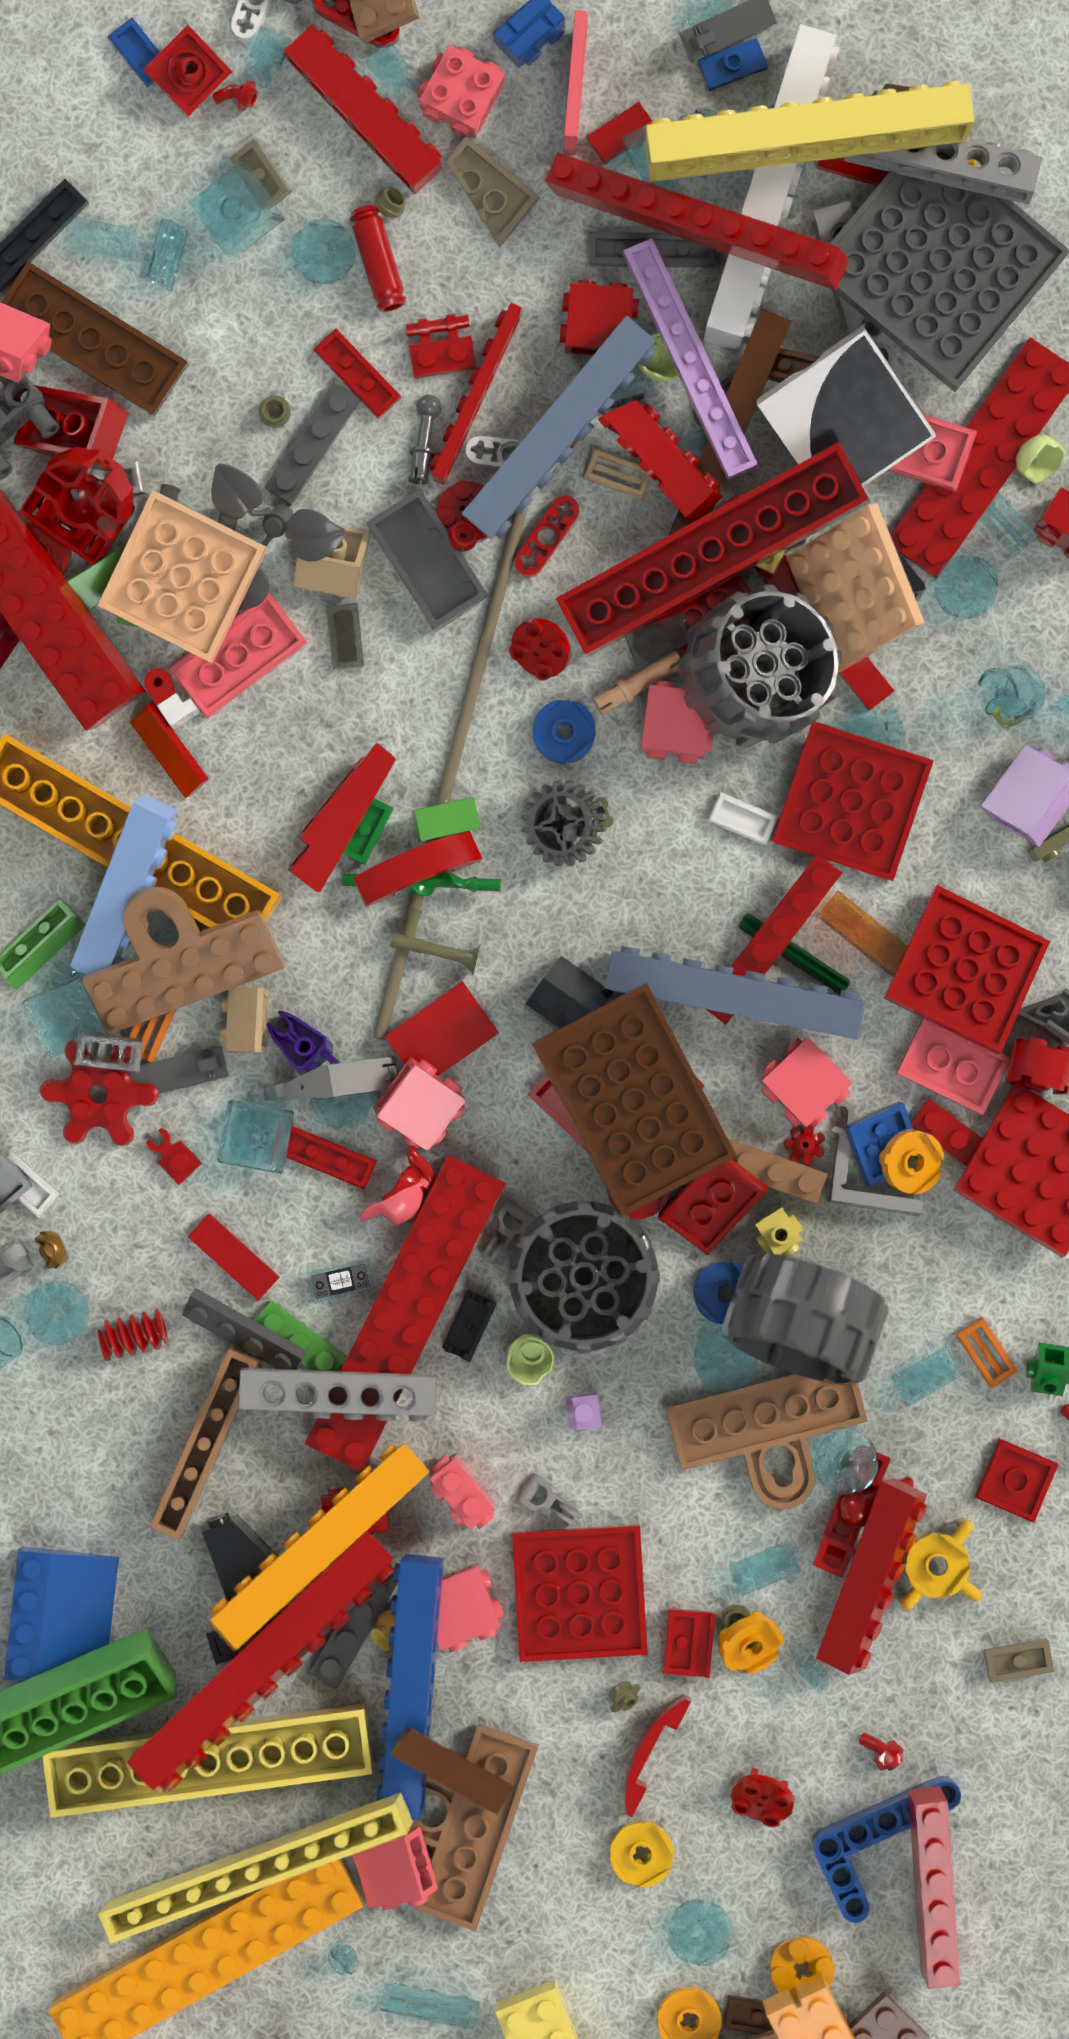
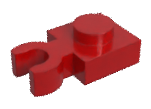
M160 1128L158 1131L164 1137L163 1144L156 1146L150 1139L146 1141V1144L152 1151L162 1153L163 1157L157 1163L178 1185H181L203 1163L182 1140L174 1146L171 1143L169 1132Z

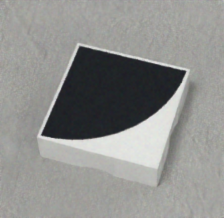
M863 325L826 350L812 365L793 373L757 399L758 407L798 464L839 442L863 487L936 437L934 430L909 393L906 392Z

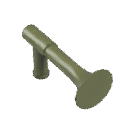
M408 907L409 912L403 934L393 932L390 946L462 963L469 968L473 976L481 944L472 950H460L415 938L422 910Z

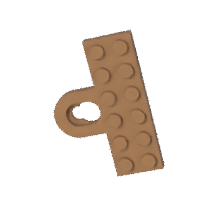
M148 887L136 892L129 899L124 912V927L138 955L83 976L82 983L110 1035L285 968V962L259 909L199 931L185 901L177 893L164 887ZM151 910H161L167 918L174 921L179 933L176 940L171 943L162 944L154 941L149 936L147 914Z
M795 1374L665 1407L682 1470L744 1454L754 1492L762 1502L776 1509H791L799 1506L810 1496L814 1488L815 1470L807 1437L868 1422L858 1383L855 1386L837 1385ZM774 1446L787 1447L794 1456L793 1478L787 1486L777 1485L773 1476L764 1467L763 1459L765 1453Z
M478 1723L466 1759L514 1786L497 1815L427 1776L425 1796L433 1795L442 1799L446 1804L447 1815L442 1823L434 1826L424 1824L419 1820H412L413 1823L410 1828L421 1827L425 1844L436 1848L431 1860V1866L438 1887L436 1891L427 1897L428 1901L417 1905L415 1910L476 1932L539 1744Z

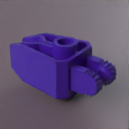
M281 1010L277 1012L289 1024L290 1028L288 1031L297 1041L288 1032L280 1033L269 1022L266 1024L272 1039L300 1075L322 1066L326 1060L330 1065L340 1063L332 1055L333 1044L331 1041L296 1016Z

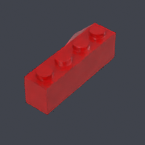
M633 400L603 414L598 421L605 428L620 436L616 441L634 458L638 457L640 459L638 465L654 481H659L658 487L687 519L695 522L723 498L717 490L720 486L717 480L708 471L705 474L697 467L700 463L698 458L688 448L685 451L682 450L677 444L681 440L671 427L667 426L664 429L658 422L661 415L650 403L644 406L637 400Z

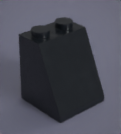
M561 956L525 1003V1008L557 1030L605 1005L613 992L609 989H604V985Z
M225 1512L212 1517L207 1522L208 1526L203 1530L202 1534L226 1600L229 1602L238 1594L234 1588L248 1575L253 1580L262 1572L258 1566L272 1553L276 1557L279 1555L238 1514L230 1517L229 1512Z

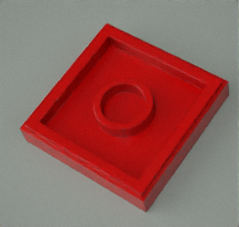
M999 1438L974 1497L1034 1523L1059 1464Z

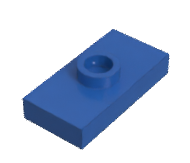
M757 37L698 60V65L709 92L768 69V64Z

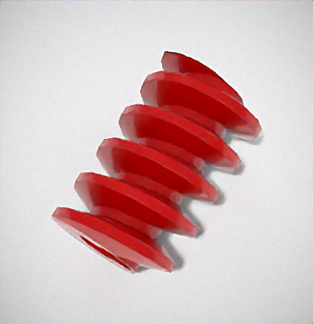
M158 1309L154 1310V1317L151 1320L146 1312H142L141 1322H137L132 1314L129 1315L128 1325H125L121 1317H118L116 1327L113 1328L109 1321L105 1320L103 1330L98 1329L99 1343L105 1361L111 1360L112 1351L117 1358L124 1356L125 1349L130 1356L136 1355L137 1345L143 1353L148 1352L150 1343L155 1350L161 1349L162 1340L169 1347L166 1325Z

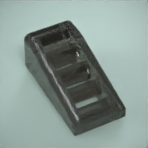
M77 1029L73 1062L75 1065L139 1072L144 1041L97 1031ZM86 1041L92 1042L90 1055L84 1054ZM99 1043H105L103 1058L97 1057ZM113 1044L118 1045L116 1060L111 1059ZM126 1046H131L129 1062H123Z

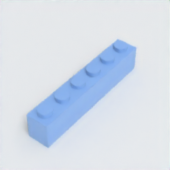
M142 794L133 802L70 965L71 968L88 975L125 960L121 958L124 948L128 949L131 945L123 922L126 905L136 892L155 886L157 878L153 877L156 867L160 868L167 855V850L164 849L167 839H172L178 827V823L175 822L178 813L177 809L146 794Z

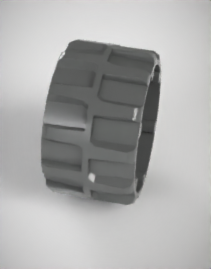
M761 585L747 594L736 592L712 608L703 619L691 626L686 633L685 639L688 647L685 655L678 660L677 671L683 676L687 693L683 698L687 707L697 712L700 718L707 724L704 728L713 736L718 733L723 734L729 738L736 739V745L747 748L765 740L775 744L809 726L819 719V710L834 700L839 691V685L835 684L838 665L843 663L842 650H837L831 633L833 625L827 616L822 618L809 605V600L806 596L798 592L793 595L779 592L774 585ZM740 618L750 619V626L739 625L735 627L733 623ZM763 631L769 635L770 642L764 638ZM735 638L740 640L742 649L736 645ZM720 652L722 656L726 658V660L722 662L720 660ZM785 655L791 660L789 664L785 660ZM756 661L762 664L764 672L758 669ZM731 669L734 671L736 678L730 676L729 672ZM799 672V679L794 673ZM778 684L785 690V696L780 693ZM750 691L756 695L757 702L751 698ZM785 706L787 709L778 714L777 717L770 715V707L779 708Z
M575 1201L559 1204L535 1218L521 1233L512 1252L508 1272L510 1292L516 1311L526 1325L542 1341L549 1345L553 1344L561 1348L578 1351L579 1353H589L593 1350L619 1345L626 1341L627 1337L645 1319H648L651 1314L658 1283L660 1282L656 1255L647 1234L628 1215L622 1217L618 1209L595 1201ZM570 1216H597L595 1231H589L584 1234L580 1244L576 1245L567 1237L556 1238L549 1226L558 1220ZM610 1221L622 1227L631 1236L639 1249L641 1257L636 1258L634 1262L628 1263L619 1255H607L609 1243L603 1231L605 1227L609 1226ZM540 1235V1237L550 1242L548 1254L554 1265L544 1269L539 1274L537 1281L522 1280L525 1256L532 1242ZM592 1236L601 1238L604 1244L602 1251L595 1255L588 1253L585 1249L586 1240ZM560 1242H565L572 1248L571 1256L564 1261L558 1260L553 1255L555 1245ZM612 1261H619L624 1265V1273L618 1279H612L606 1273V1267ZM587 1267L592 1271L593 1278L589 1284L581 1285L575 1281L574 1274L578 1268ZM638 1270L644 1273L643 1288L634 1309L626 1316L625 1313L617 1309L620 1301L617 1292L613 1288L614 1285L624 1283L628 1279L630 1271ZM549 1273L558 1274L561 1278V1285L555 1291H549L543 1286V1278ZM539 1289L548 1297L559 1296L561 1298L558 1307L564 1321L558 1326V1330L545 1323L532 1309L526 1297L532 1290ZM607 1291L613 1295L614 1302L610 1308L600 1309L596 1305L595 1299L600 1292ZM572 1297L578 1298L582 1302L581 1312L577 1315L567 1314L564 1310V1303L567 1299ZM587 1308H593L595 1312L604 1316L612 1314L617 1326L595 1335H571L570 1330L572 1321L581 1320L586 1315Z
M759 1253L757 1256L751 1255L743 1264L722 1325V1335L736 1349L778 1369L825 1383L855 1386L857 1383H862L867 1377L888 1314V1306L881 1294L840 1272L793 1257Z

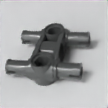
M0 375V381L3 384V387L0 389V446L29 420L36 426L42 437L49 438L53 436L60 426L45 409V400L42 392L33 386L26 375L19 383ZM28 391L25 400L20 402L22 394ZM0 453V480H2L12 472L13 467Z

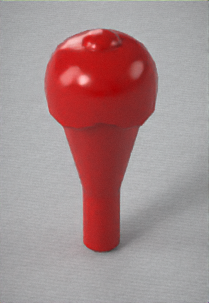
M910 1477L899 1480L911 1487L914 1486V1482ZM879 1488L864 1492L855 1490L844 1496L841 1502L842 1518L855 1528L865 1527Z

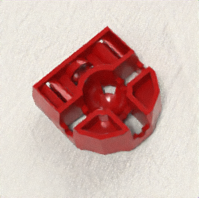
M73 447L55 454L47 463L45 470L22 504L19 513L88 563L94 565L108 553L134 513L133 487L125 475L124 467L99 449ZM96 462L100 465L102 463L106 464V470L111 472L103 482L89 474ZM71 489H77L79 498L74 500L71 494ZM36 508H39L38 511H37V513H36L35 516H34V515H33L34 510H35ZM61 524L67 526L70 530L64 528ZM90 545V550L88 551V553H85V550Z

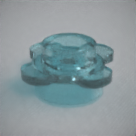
M338 1940L335 1943L336 1948L331 1949L328 1954L329 1964L340 1975H345L346 1973L352 1975L355 1972L354 1967L359 1965V1959L355 1950L350 1945Z

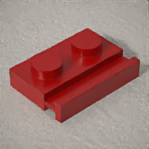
M669 1607L663 1674L710 1678L715 1612Z

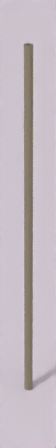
M528 507L522 514L516 511L512 517V526L508 532L435 805L450 801ZM439 838L426 840L425 844L437 840ZM412 892L408 907L420 910L424 896H417ZM407 909V913H406V916H405V920H404V924H403V927H402L401 934H403V932H404V928H405V924H406V920H407V916H408V912H409L408 909ZM399 948L396 950L373 1038L386 1040L384 1035L387 1034L409 954L408 950Z

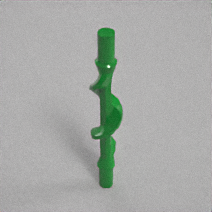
M444 872L434 878L410 886V889L417 896H430L437 887L461 888L475 893L477 891L500 892L501 879L477 878L476 876L462 879L453 873ZM343 874L342 885L356 887L353 877L359 874Z

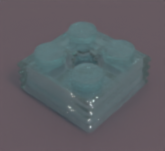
M229 1100L217 1159L218 1162L272 1173H283L294 1112L281 1108ZM258 1132L260 1134L259 1141L251 1139L252 1133Z

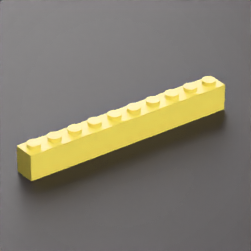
M400 1792L109 1900L98 1915L111 1944L407 1835L413 1821Z

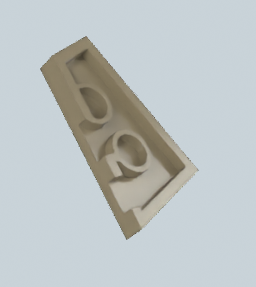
M466 136L447 159V163L500 248L540 198Z

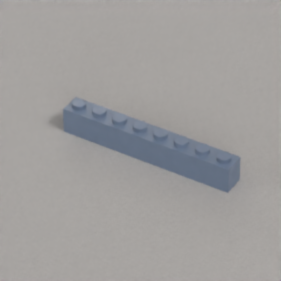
M626 316L462 512V517L473 524L491 541L495 536L501 539L512 526L509 519L517 511L519 514H522L533 501L529 495L534 489L538 487L542 490L553 477V474L549 471L557 462L563 465L574 450L570 446L577 438L583 441L594 428L591 421L598 413L601 415L606 414L615 402L611 397L619 388L625 391L636 376L632 374L639 364L645 366L656 353L653 349L656 340Z
M621 946L620 951H612L604 989L628 993L648 983L655 999L856 1040L859 1038L866 1000L859 999L860 993L841 990L840 995L827 993V986L809 983L808 989L796 987V980L782 977L777 978V983L764 980L765 974L746 971L745 976L733 974L734 968L716 964L714 970L701 968L702 961L687 958L683 959V964L671 962V955L652 952V957L639 955L640 949Z

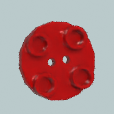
M535 617L525 620L513 633L512 645L509 648L510 656L525 671L534 675L537 679L546 681L550 677L560 674L568 666L571 658V646L566 634L558 625L547 619Z
M752 1767L750 1775L740 1777L733 1784L730 1796L732 1799L731 1808L736 1814L746 1815L751 1819L761 1821L767 1827H777L780 1825V1821L785 1820L792 1814L795 1803L794 1796L788 1788L787 1781L782 1780L780 1782L772 1777L758 1775L759 1770Z

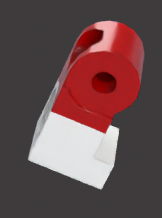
M158 668L146 674L144 679L145 688L174 730L200 713L191 698L182 702L174 690L175 683L173 678L166 670Z

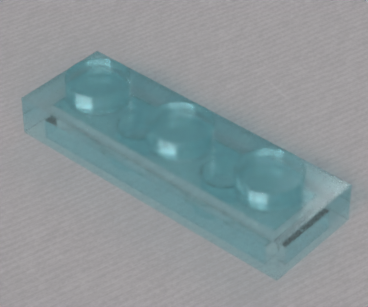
M385 1982L379 2011L474 2030L480 2001L471 2000L466 1996L441 1994L432 1989L421 1990L411 1988L403 1983L392 1984Z

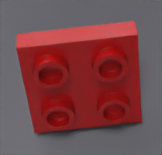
M188 24L142 70L187 118L233 72Z

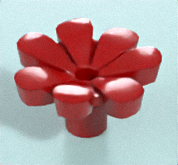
M811 1124L804 1128L803 1131L798 1127H793L790 1130L793 1139H786L784 1141V1148L793 1151L790 1154V1160L798 1162L802 1158L805 1166H811L814 1163V1155L818 1158L823 1157L825 1150L819 1144L825 1141L824 1134H813L815 1128ZM804 1142L808 1143L807 1148H804L802 1146Z

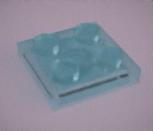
M82 976L28 997L22 1003L50 1059L64 1054V1047L70 1040L79 1039L88 1044L108 1035V1031L82 983Z

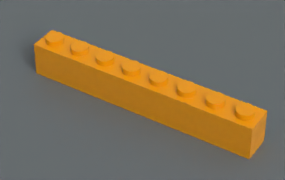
M405 1443L398 1448L394 1444L387 1448L379 1456L383 1462L374 1470L370 1466L364 1469L355 1478L358 1484L350 1492L345 1487L331 1500L335 1505L326 1514L322 1509L307 1521L311 1527L303 1535H300L298 1531L295 1532L283 1543L286 1550L280 1556L276 1557L272 1553L258 1566L262 1572L252 1580L248 1575L234 1588L238 1593L229 1602L223 1598L210 1610L213 1617L207 1622L233 1651L237 1650L430 1472Z

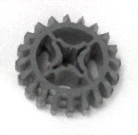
M567 780L564 785L561 781H554L552 787L549 784L543 785L542 793L534 792L532 796L536 803L527 802L525 804V807L531 813L521 817L524 821H529V827H524L521 831L523 833H531V837L525 843L527 845L536 844L533 853L535 855L543 853V861L547 863L553 860L555 866H562L564 861L567 866H574L576 860L579 862L586 861V853L594 855L596 850L592 843L602 844L603 842L602 838L597 836V833L606 832L607 830L605 826H599V820H604L607 817L606 814L597 813V810L603 805L602 802L596 801L592 803L596 793L593 791L585 793L584 784H578L575 787L574 781ZM567 798H570L579 805L583 815H576L572 811L571 804H567ZM554 802L551 817L544 821L546 810ZM565 819L576 820L573 823H568V825L564 826L563 828H561V826H553L554 824L560 823V821H564ZM585 825L581 839L574 845L577 830ZM546 831H551L556 835L557 842L561 843L562 849L550 842L545 834Z

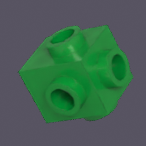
M1038 1343L1034 1359H1028L1026 1366V1378H1031V1392L1063 1396L1066 1384H1069V1347Z

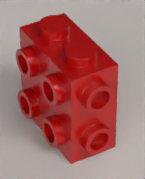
M586 279L578 280L577 283H570V293L563 292L562 312H568L567 324H561L559 343H565V353L593 356L626 316L630 319L638 318L639 299L633 298L634 288H627L628 285L621 282H611L609 286L596 285L595 281Z

